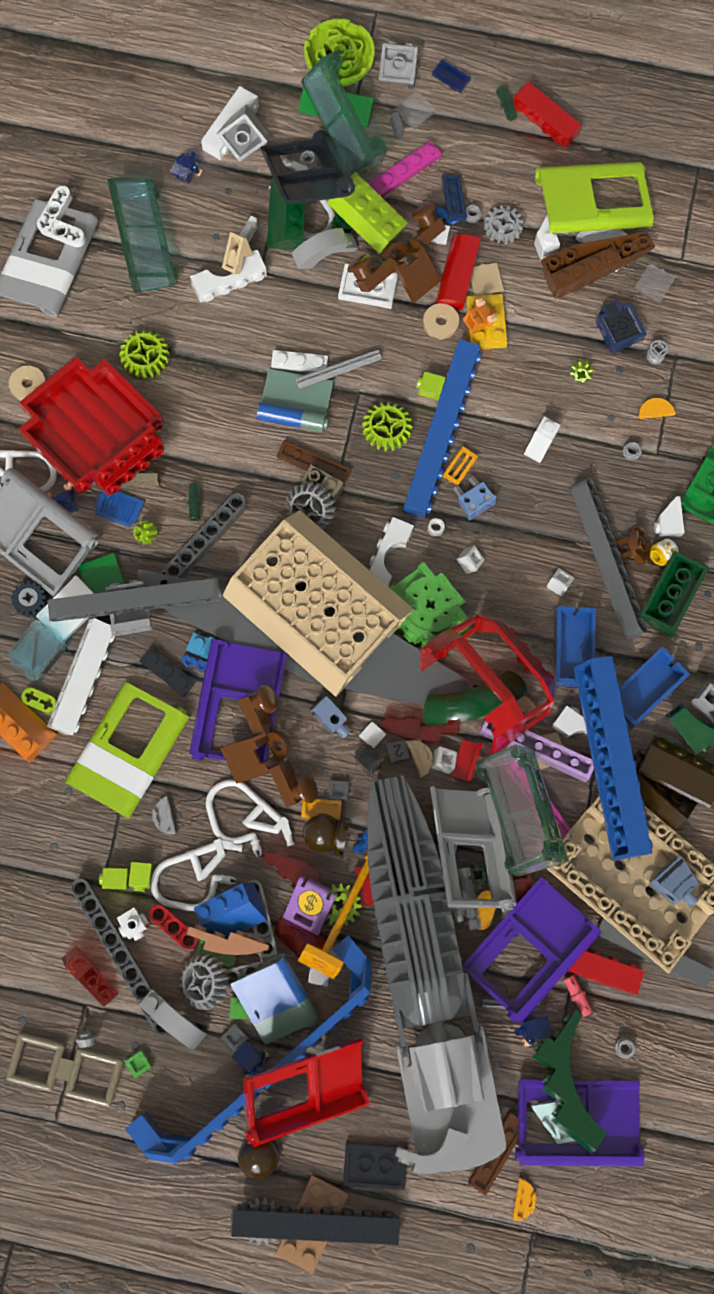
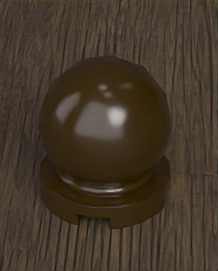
M326 813L311 816L303 827L305 844L316 852H328L333 849L335 856L343 857L344 851H340V849H344L349 826H345V823L349 824L350 818L342 817L341 821H337L333 816Z
M245 1140L238 1152V1165L242 1172L253 1179H263L271 1175L277 1168L280 1158L279 1147L276 1141L272 1140L253 1147L252 1144H248L247 1140Z

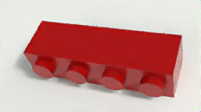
M530 82L515 94L513 101L515 109L523 113L531 123H535L540 127L543 133L552 137L556 144L566 149L579 136L582 125Z
M591 949L589 952L585 951L567 971L633 995H638L645 972L639 970L640 966L628 962V965L620 963L621 960L609 956L607 959L601 957L602 953Z

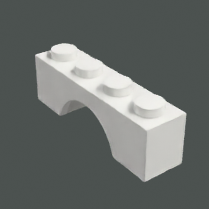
M258 250L252 251L253 256H244L240 274L233 273L220 277L205 270L190 276L199 302L211 301L216 296L226 295L231 290L243 288L248 283L258 282L266 277V267Z
M394 517L391 522L387 521L383 531L386 534L383 539H379L376 549H378L377 555H372L369 566H371L370 571L388 587L391 583L392 575L386 570L384 559L390 551L396 548H406L414 525Z
M566 706L551 727L565 738L575 734L587 735L584 717L580 715L579 710L572 706L570 708Z

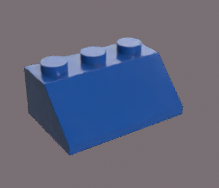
M254 882L242 883L194 907L200 926L207 928L206 932L212 935L214 931L225 934V939L229 938L230 932L234 934L236 930L244 932L268 920Z

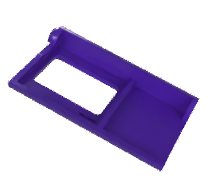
M211 639L189 750L192 759L203 761L204 757L226 761L222 752L214 751L211 748L220 699L226 697L239 700L247 694L255 691L258 692V688L261 685L272 687L279 699L287 653ZM276 710L273 713H268L272 725L269 726L270 730H273ZM268 742L256 749L261 762L267 760L269 752Z

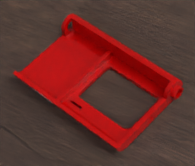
M360 1038L244 1078L248 1130L245 1132V1137L248 1144L256 1147L369 1106V1096L362 1084L361 1044H363V1040ZM307 1072L308 1099L306 1101L256 1118L254 1091L256 1089Z

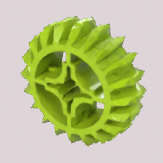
M144 329L141 334L137 330L135 336L129 334L130 340L124 339L125 345H121L122 351L119 353L124 369L126 371L129 370L130 375L135 374L137 378L143 375V378L146 379L149 374L153 378L155 372L160 375V369L165 370V363L169 362L167 357L170 356L168 344H165V339L160 338L158 333L154 335L152 330L148 334ZM142 349H144V352L147 353V359H145V356H143ZM157 357L156 360L151 363V360Z
M381 402L379 408L374 405L373 410L369 409L367 411L368 415L364 416L365 422L362 423V427L365 429L363 434L367 435L366 441L371 440V446L377 444L378 450L382 446L385 452L388 450V447H391V450L394 451L395 445L401 448V442L406 444L407 438L411 436L409 431H412V425H410L412 419L408 418L409 413L404 412L403 407L397 409V403L391 406V403L387 402V406H384ZM382 416V421L372 426L373 422ZM385 421H386V425H388V427H390V431L388 430V428H387L386 426H384V425H385ZM402 427L401 432L393 437V432Z

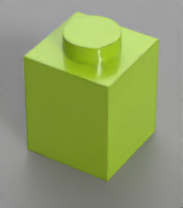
M424 371L423 378L419 377L416 388H419L418 395L439 401L446 377Z
M131 862L128 886L134 887L133 891L145 892V889H151L154 865Z
M103 868V873H100L99 884L105 890H129L130 870Z

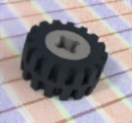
M27 581V583L21 582V585H17L16 590L12 591V605L16 611L25 617H36L35 615L48 604L45 590L34 581L33 583L31 581Z

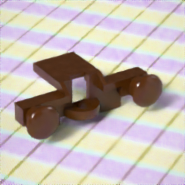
M435 203L424 204L413 212L412 219L417 220L421 227L416 231L417 235L406 245L401 242L388 244L383 251V263L370 269L368 264L371 262L372 257L369 255L360 256L348 265L347 270L349 273L353 272L361 292H370L396 271L411 301L417 302L441 282L424 249L427 244L446 230L441 218H435L433 214L437 207ZM393 248L396 249L395 257L391 254ZM405 256L414 257V260L408 265L405 261H400Z
M261 685L258 688V692L255 691L247 694L238 700L254 736L220 748L236 784L271 773L286 807L295 805L302 799L306 803H313L318 796L317 784L309 775L300 776L297 782L289 760L284 761V758L290 753V742L281 731L270 730L269 727L272 725L268 713H273L277 709L278 697L272 687ZM277 740L282 743L283 748L277 745ZM268 742L273 756L261 762L256 749Z

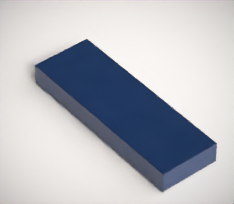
M442 174L441 181L448 221H466L467 216L460 175Z

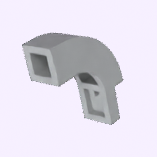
M336 228L309 238L291 254L298 269H312L324 257L337 252H355L358 246L351 233H344L343 228Z
M706 683L701 687L691 703L696 713L707 724L714 726V686L711 683Z
M153 989L139 1004L156 1023L192 1050L207 1035L193 1021L183 1016Z
M447 1126L443 1142L435 1151L421 1154L397 1146L395 1156L399 1157L398 1161L410 1165V1162H413V1172L420 1174L441 1172L459 1159L465 1149L469 1135Z

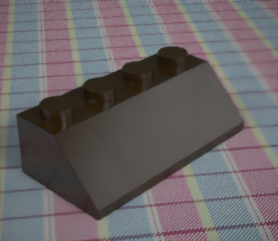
M654 735L644 752L638 773L710 808L714 801V764L704 760L699 755L686 751L683 747L668 742L665 738Z
M639 750L633 756V759L636 762V774L640 782V793L644 805L676 831L689 818L698 802L638 773L644 755Z

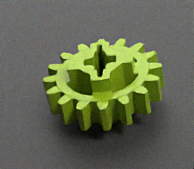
M340 883L339 888H336L333 884L327 898L330 899L333 892H342L339 897H336L334 902L343 900V904H345L350 893V886L348 885L344 889L342 883ZM356 897L353 907L349 912L350 915L347 916L344 922L345 926H348V920L355 922L354 915H360L356 911L357 908H361V905L357 904L360 897ZM334 903L332 906L333 911L327 917V919H330V925L336 922L342 908L339 911L336 910L337 906Z

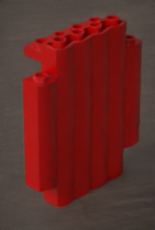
M76 356L19 402L23 411L30 417L26 423L19 427L22 436L78 493L89 490L94 482L107 496L116 494L122 484L132 481L138 471L145 470L151 460L161 457L164 453L163 441L156 433L163 428L165 423L162 414L105 359L90 370Z

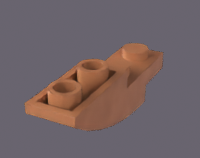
M195 925L194 928L189 927L187 935L206 941L203 949L221 954L249 955L269 950L270 947L266 945L267 940L255 937V940L247 938V933L236 930L235 934L230 932L228 940L225 939V934L214 931L213 935L206 932L207 928Z

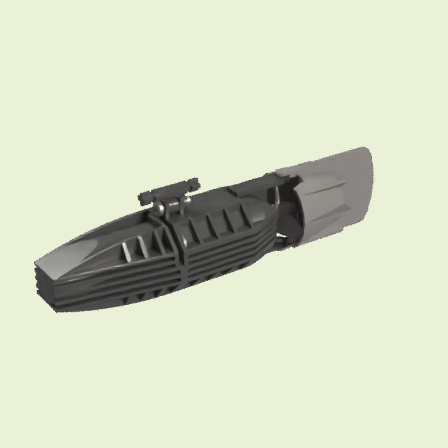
M404 776L387 778L377 782L372 781L367 823L369 879L400 1044L398 1042L395 1044L415 1150L421 1154L435 1151L443 1142L447 1126L468 1133L469 1137L463 1153L453 1165L443 1171L467 1170L499 1157L506 1149V1140L483 1026L478 1027L468 972L463 973L452 919L455 917L456 923L463 922V916L467 915V918L470 919L468 921L470 930L482 928L480 919L477 918L479 912L478 908L448 907L444 890L443 872L431 833L418 802ZM470 868L458 869L459 879H462L460 881L461 896L465 899H476L472 879L470 880L469 878L471 877ZM469 1015L473 1035H464L461 1029L445 1024V1020ZM429 1024L418 1035L416 1043L406 1048L403 1028Z

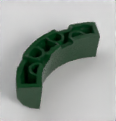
M506 670L498 677L512 693L516 701L528 692L525 682L516 673ZM487 684L457 693L429 694L424 704L425 724H447L448 720L460 719L461 722L474 720L488 715L503 703Z

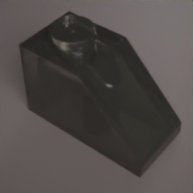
M370 744L367 747L363 745L355 751L354 760L368 777L384 765L385 759Z

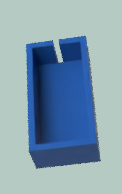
M558 606L554 612L553 659L555 686L577 687L574 667L595 658L596 608L579 607L575 615H573L575 607Z
M663 646L620 686L619 692L621 701L624 704V716L630 730L690 675L679 662L672 668L668 666L675 658Z

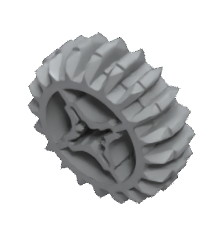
M304 482L301 486L297 485L294 487V490L289 492L290 496L286 499L289 503L286 504L285 508L290 509V511L286 515H293L299 510L309 519L319 515L321 519L313 522L324 530L327 525L331 524V519L335 516L332 512L336 510V507L331 506L335 500H330L329 498L332 493H325L327 487L320 489V484L318 483L314 486L313 482H309L308 485ZM302 494L311 495L308 499H300Z
M199 954L190 958V961L185 963L186 968L181 969L183 973L179 977L182 980V984L179 986L183 988L181 994L186 995L185 1001L190 1002V1006L196 1007V1009L209 1010L217 1007L219 1003L224 1001L223 996L228 994L226 988L230 987L227 984V980L230 977L225 974L228 969L223 968L224 963L219 962L218 957H213L210 954Z

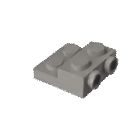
M388 41L387 44L383 43L379 82L414 85L418 47L410 43H405L404 46L397 45L396 42Z

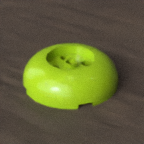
M331 19L320 23L311 31V34L305 41L304 57L308 69L315 78L330 86L343 87L360 81L369 72L374 61L375 48L372 37L364 27L350 23V20ZM328 50L332 51L330 55L326 54Z

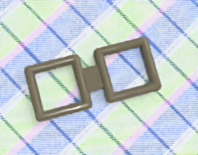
M24 1032L18 1034L6 1074L7 1081L50 1092L53 1090L55 1080L60 1079L68 1081L65 1089L67 1097L105 1107L112 1105L124 1062L122 1058L80 1047L76 1050L74 1060L62 1057L65 1048L62 1042ZM24 1042L55 1049L47 1082L15 1074ZM83 1057L114 1065L105 1098L74 1090Z

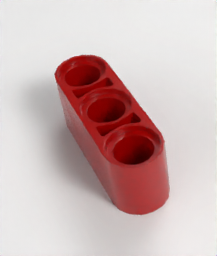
M161 905L151 908L149 916L152 922L180 946L187 950H193L198 946L199 939L195 937L194 944L186 946L184 940L188 936L189 927L167 908ZM162 909L164 911L163 919L156 920L155 912ZM173 922H177L180 926L177 933L170 932L169 927Z

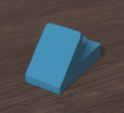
M193 633L186 651L207 659L211 639H216L211 636L206 638Z

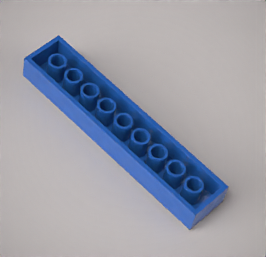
M612 656L592 658L575 666L574 672L612 860L617 861L653 854V844L648 832L649 825L644 813V801L640 793V782L636 774V762L632 755V743L627 731L628 723L625 720L624 704L621 701L619 692L620 685L615 673L616 665L613 662Z

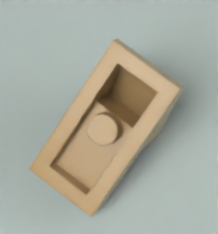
M230 232L222 268L234 274H240L244 256H253V253L245 237Z

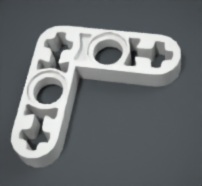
M60 186L56 188L40 215L37 227L43 235L73 247H81L86 242V236L83 231L60 221L72 200V194L66 186ZM52 208H59V211L57 213H50ZM61 228H65V229H66V231H65L64 234H62V235H58V234H57V232H58L59 229H61Z

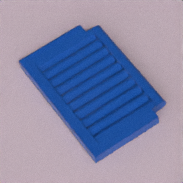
M101 490L93 508L96 509V515L130 527L132 523L136 524L145 501L119 491L116 494L107 496Z

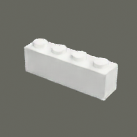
M239 86L201 140L203 151L219 160L224 155H227L230 150L217 135V132L234 113L245 105L255 115L259 109L258 96Z

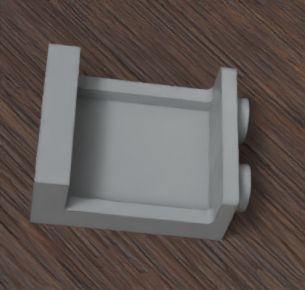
M131 580L128 582L129 584H110L109 587H105V592L146 586L143 581ZM149 610L110 615V627L113 636L152 630Z

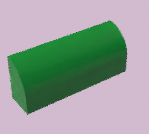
M304 84L298 113L368 127L373 111L374 99Z

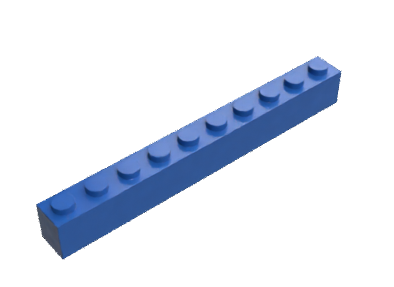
M461 339L458 341L404 505L403 512L425 519L426 513L430 514L433 503L430 500L432 496L435 497L439 486L436 485L437 479L441 480L444 469L441 467L443 462L447 463L450 453L447 452L448 445L452 446L455 435H452L454 429H458L460 423L458 415L459 412L463 413L466 402H463L464 396L469 395L471 385L468 384L470 379L474 380L477 370L474 369L475 363L479 364L481 359L480 345Z

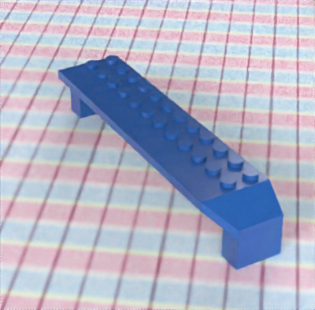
M349 936L333 948V951L351 971L349 1000L272 1068L302 1059L307 1054L305 1051L307 1048L317 1046L323 1040L321 1038L323 1034L333 1032L338 1027L336 1023L339 1020L343 1019L345 1021L353 1014L352 1009L356 1005L361 1007L369 1000L367 996L371 990L372 963ZM272 1084L256 1089L254 1091V1100L259 1097V1091L262 1088L267 1090ZM244 1092L194 1136L164 1134L147 1112L139 1116L125 1130L148 1159L177 1164L182 1158L186 1161L193 1155L198 1144L202 1147L209 1141L214 1130L219 1132L228 1123L227 1119L230 1116L235 1118L243 1111V1105L245 1104Z

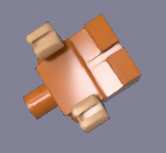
M483 297L476 300L475 308L468 310L463 319L473 334L483 330L486 326L490 327L493 322L497 321V317H494L496 310L494 308L488 309L484 305L485 300H483Z

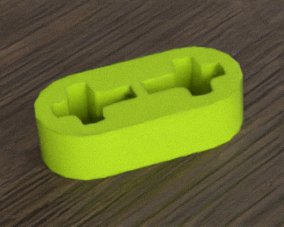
M34 688L25 689L21 696L22 701L26 705L46 714H52L57 702L52 696ZM32 693H34L33 695L36 698H38V701L31 699L30 702H28L29 699L27 698V695H31ZM51 700L52 708L48 707L46 709V706L41 703L42 701L49 702Z

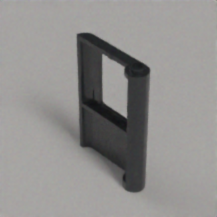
M324 130L316 131L312 136V140L293 141L260 147L285 203L296 204L348 197L355 190L352 178L329 135ZM312 151L322 167L288 172L281 155Z

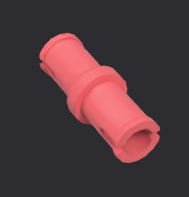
M575 975L564 980L563 982L572 996V1002H575L580 1013L583 1014L582 1018L593 1013L594 1011L585 997L586 993L582 991Z

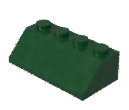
M271 179L266 248L295 250L303 243L305 202L296 204L285 203L274 179Z
M674 551L640 617L654 630L673 638L709 567Z

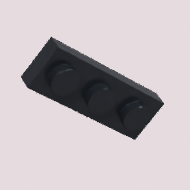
M152 646L139 660L142 665L183 698L196 684L192 678Z

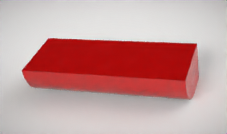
M466 234L452 237L435 304H448L454 309L463 311L479 249L480 237Z

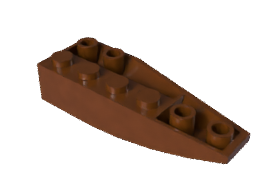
M645 231L576 244L541 259L547 285L554 298L557 299L622 268L654 249L655 245L648 232Z

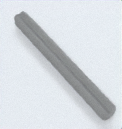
M374 350L296 378V384L298 388H303L381 360V353L379 350Z

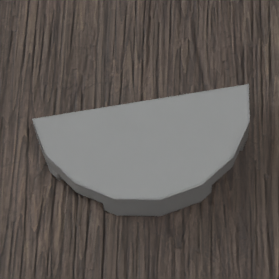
M165 796L159 800L152 811L153 821L161 832L169 835L177 834L169 798Z

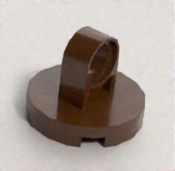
M644 527L632 528L630 538L621 539L617 542L619 552L623 545L628 544L629 546L626 552H620L621 557H633L639 565L647 564V560L651 558L650 541L645 539L644 535H647Z

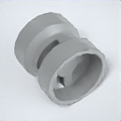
M662 340L653 341L646 354L648 361L652 364L661 363L668 352L667 344Z

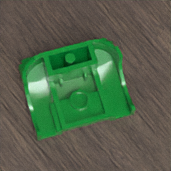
M714 444L681 499L683 511L713 526Z

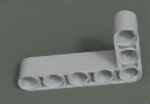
M251 880L248 883L254 882V884L260 887L258 895L268 920L262 923L268 925V932L262 935L259 934L257 928L260 924L253 927L255 937L267 940L266 943H271L273 950L270 954L260 952V962L227 970L226 976L231 972H235L238 979L247 975L249 968L254 967L257 970L264 968L273 957L278 955L264 889L257 880Z

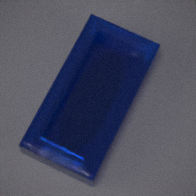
M443 59L432 71L433 77L460 94L471 80V77Z

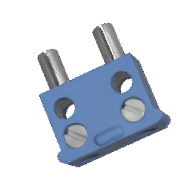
M474 476L469 478L474 488L465 494L459 486L453 489L458 495L459 505L468 515V520H472L494 506L497 496L491 493L485 483H479Z

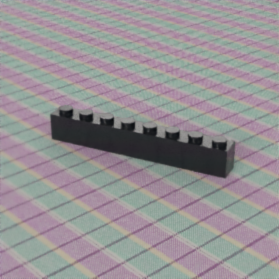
M237 1203V1206H232L231 1237L399 1245L400 1218L394 1211L385 1210L382 1211V1214H378L368 1209H363L362 1213H359L349 1208H342L340 1212L333 1211V1208L321 1207V1210H312L313 1208L309 1206H301L300 1209H292V1206L289 1205L271 1208V1205L268 1204L250 1207L248 1203Z

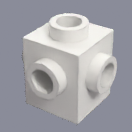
M133 908L117 917L121 925L118 929L124 938L127 937L130 940L134 938L136 941L146 935L145 931L148 930L146 925L149 922L143 913L140 914L137 908ZM135 922L136 926L132 929L131 925Z

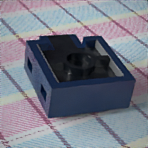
M617 300L601 307L600 315L595 323L610 353L645 339L646 332L631 303L621 307Z

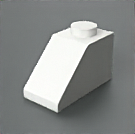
M544 416L524 455L541 463L561 425Z
M676 496L654 523V532L658 534V539L681 538L684 534L680 496Z

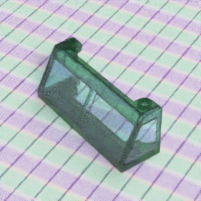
M337 50L322 57L303 77L301 82L351 177L355 172L360 174L381 164L387 152V147L380 137L372 136L369 138L337 76V71L343 65L342 58Z
M117 177L107 179L134 294L177 285L175 278L179 276L176 266L172 267L156 198L160 197L158 187L153 185L152 179Z

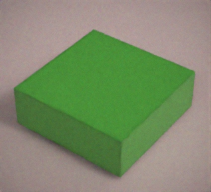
M143 1049L124 1061L134 1078H137L153 1067Z

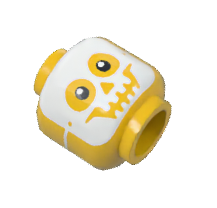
M663 539L651 547L650 557L657 565L666 566L674 551L679 553L678 546L670 539Z

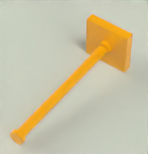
M368 854L365 856L366 861L322 950L307 943L298 959L299 962L332 979H335L344 962L329 955L369 873Z

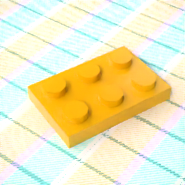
M503 295L466 296L467 312L475 308L477 299L483 297V300H485L484 305L488 309L494 308L496 310L494 317H497V321L493 322L490 327L486 326L475 334L468 327L469 341L480 345V349L507 348Z

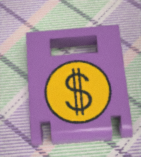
M302 875L298 880L283 918L318 936L323 929L338 893L333 892L329 899L327 896L331 889L310 878L305 886H303L306 877ZM297 913L312 920L313 924L298 917Z

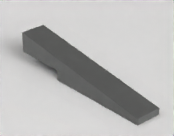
M602 919L598 927L602 931L599 937L659 966L606 919ZM684 955L671 970V973L704 989L707 988L714 970Z

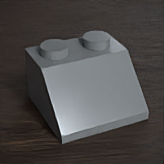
M247 105L234 113L217 132V135L239 162L268 142V131Z

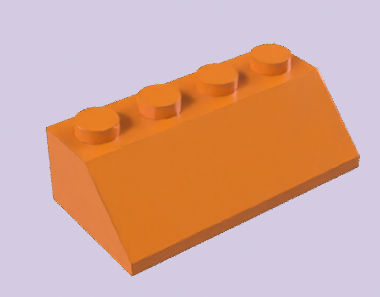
M4 683L0 684V736L26 761L31 763L57 734L47 727V724Z

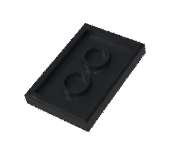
M346 1142L343 1186L405 1190L406 1164L399 1162V1157L395 1156L397 1146Z

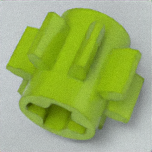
M580 358L577 363H572L573 369L570 370V375L575 376L574 381L578 380L584 383L587 378L591 379L593 366H589V360L584 361Z
M147 520L139 521V525H135L133 534L138 542H143V545L151 544V540H155L157 536V528L153 523H148Z

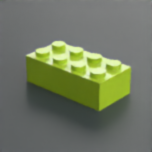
M355 172L351 176L355 184L353 194L348 197L329 199L327 204L380 254L388 244L392 243L400 235L408 222Z

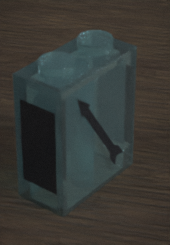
M34 620L7 654V657L11 660L9 663L12 666L25 671L24 675L31 681H42L69 647V644L41 621Z

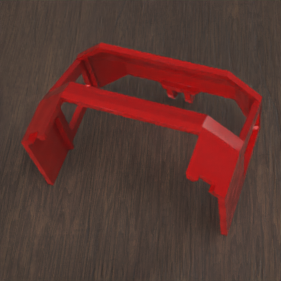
M478 613L442 632L421 647V671H424L440 658H446L447 653L456 647L502 701L503 704L484 718L487 723L491 722L494 728L491 730L494 736L490 751L492 757L551 713L555 693L554 676L550 671H546L541 666L540 659L529 652L530 649L527 644L521 642L517 638L515 630L511 627L509 628L505 623ZM475 623V626L464 635L459 634L460 631ZM476 632L499 634L516 654L518 664H523L525 666L524 671L526 673L531 672L540 682L547 696L546 702L523 715L515 697L469 644L467 639ZM545 710L542 714H540L538 717H536L534 720H532L530 723L523 727L526 721H528L532 717L536 716L537 714Z

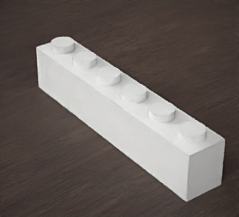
M95 618L89 620L47 727L67 735H73L74 732L78 731L80 715H83L86 711V700L88 696L92 695L94 690L93 682L101 673V668L99 667L108 655V650H106L108 644L112 643L115 637L111 633L109 624Z

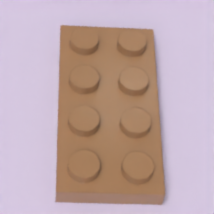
M311 1175L296 1209H300L301 1206L312 1207V1210H321V1207L333 1208V1211L341 1212L349 1193ZM282 1239L276 1255L313 1274L327 1242Z

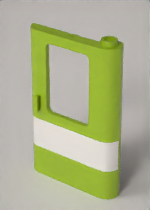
M124 682L64 782L130 819L190 718L187 716L188 712L181 707L175 709L137 687ZM135 698H140L166 713L139 759L109 744V739Z

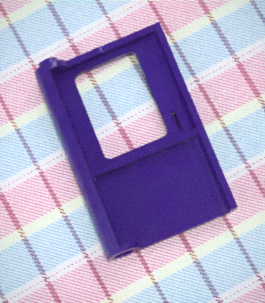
M541 877L462 965V969L466 973L468 972L479 985L509 1012L507 1016L514 1023L517 1021L522 1023L598 938L602 931ZM517 934H521L547 958V962L513 1000H509L483 976V972Z
M542 1080L518 1081V1148H515V1161H519L520 1166L644 1165V1149L640 1145V1081L573 1080L576 1093H582L578 1097L585 1110L607 1132L597 1150L592 1153L579 1143H529L527 1141V1102L553 1101L555 1099L541 1089L544 1085Z

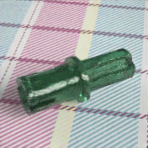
M501 86L497 89L496 93L501 103L500 107L504 110L507 120L511 122L517 118L513 106L514 101L510 98L507 87Z
M199 483L189 484V500H187V504H189L188 519L198 521L200 520V504L202 503L200 500Z

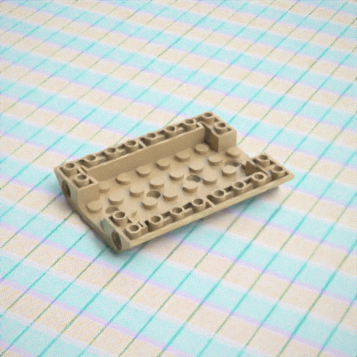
M300 510L280 523L232 576L222 595L335 697L362 669L361 665L381 642L386 637L389 639L414 611L409 604ZM276 557L278 563L275 566H269V558ZM299 582L306 583V589L302 592L296 590V585ZM326 608H335V614L332 617L325 616ZM361 632L364 634V640L357 643L353 639L354 635Z
M598 795L551 852L543 866L662 969L670 973L692 944L690 940L708 916L714 913V864L644 805V813L649 825V837L653 844V854L617 860L623 864V870H618L615 867V861L612 860L600 796ZM584 835H590L593 838V843H586ZM679 856L684 859L699 883L692 890L699 901L692 907H689L683 899L676 904H672L655 889H653V897L648 896L645 891L646 887H651L648 883ZM677 913L684 915V923H680L677 920Z

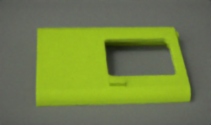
M641 162L536 168L535 181L538 186L542 185L549 220V233L646 228L653 225V212L645 179V166ZM634 177L638 181L643 206L598 209L595 204L591 179Z

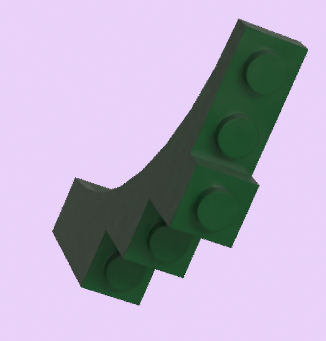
M682 703L666 714L697 755L706 752L710 745L714 744V726L703 722L691 714Z
M575 1010L573 1013L568 1012L562 1020V1023H564L561 1030L557 1028L551 1039L547 1037L543 1042L541 1040L537 1042L533 1048L535 1051L533 1058L552 1072H548L543 1078L542 1082L544 1085L541 1089L561 1104V1106L557 1104L551 1113L553 1118L550 1122L592 1153L597 1150L607 1132L585 1110L573 1083L570 1066L571 1043L575 1029L583 1015L578 1010Z

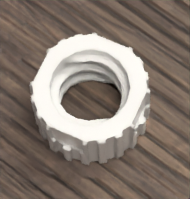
M434 518L430 520L427 529L430 535L436 537L444 532L445 524L442 520ZM439 524L440 530H433L432 525Z

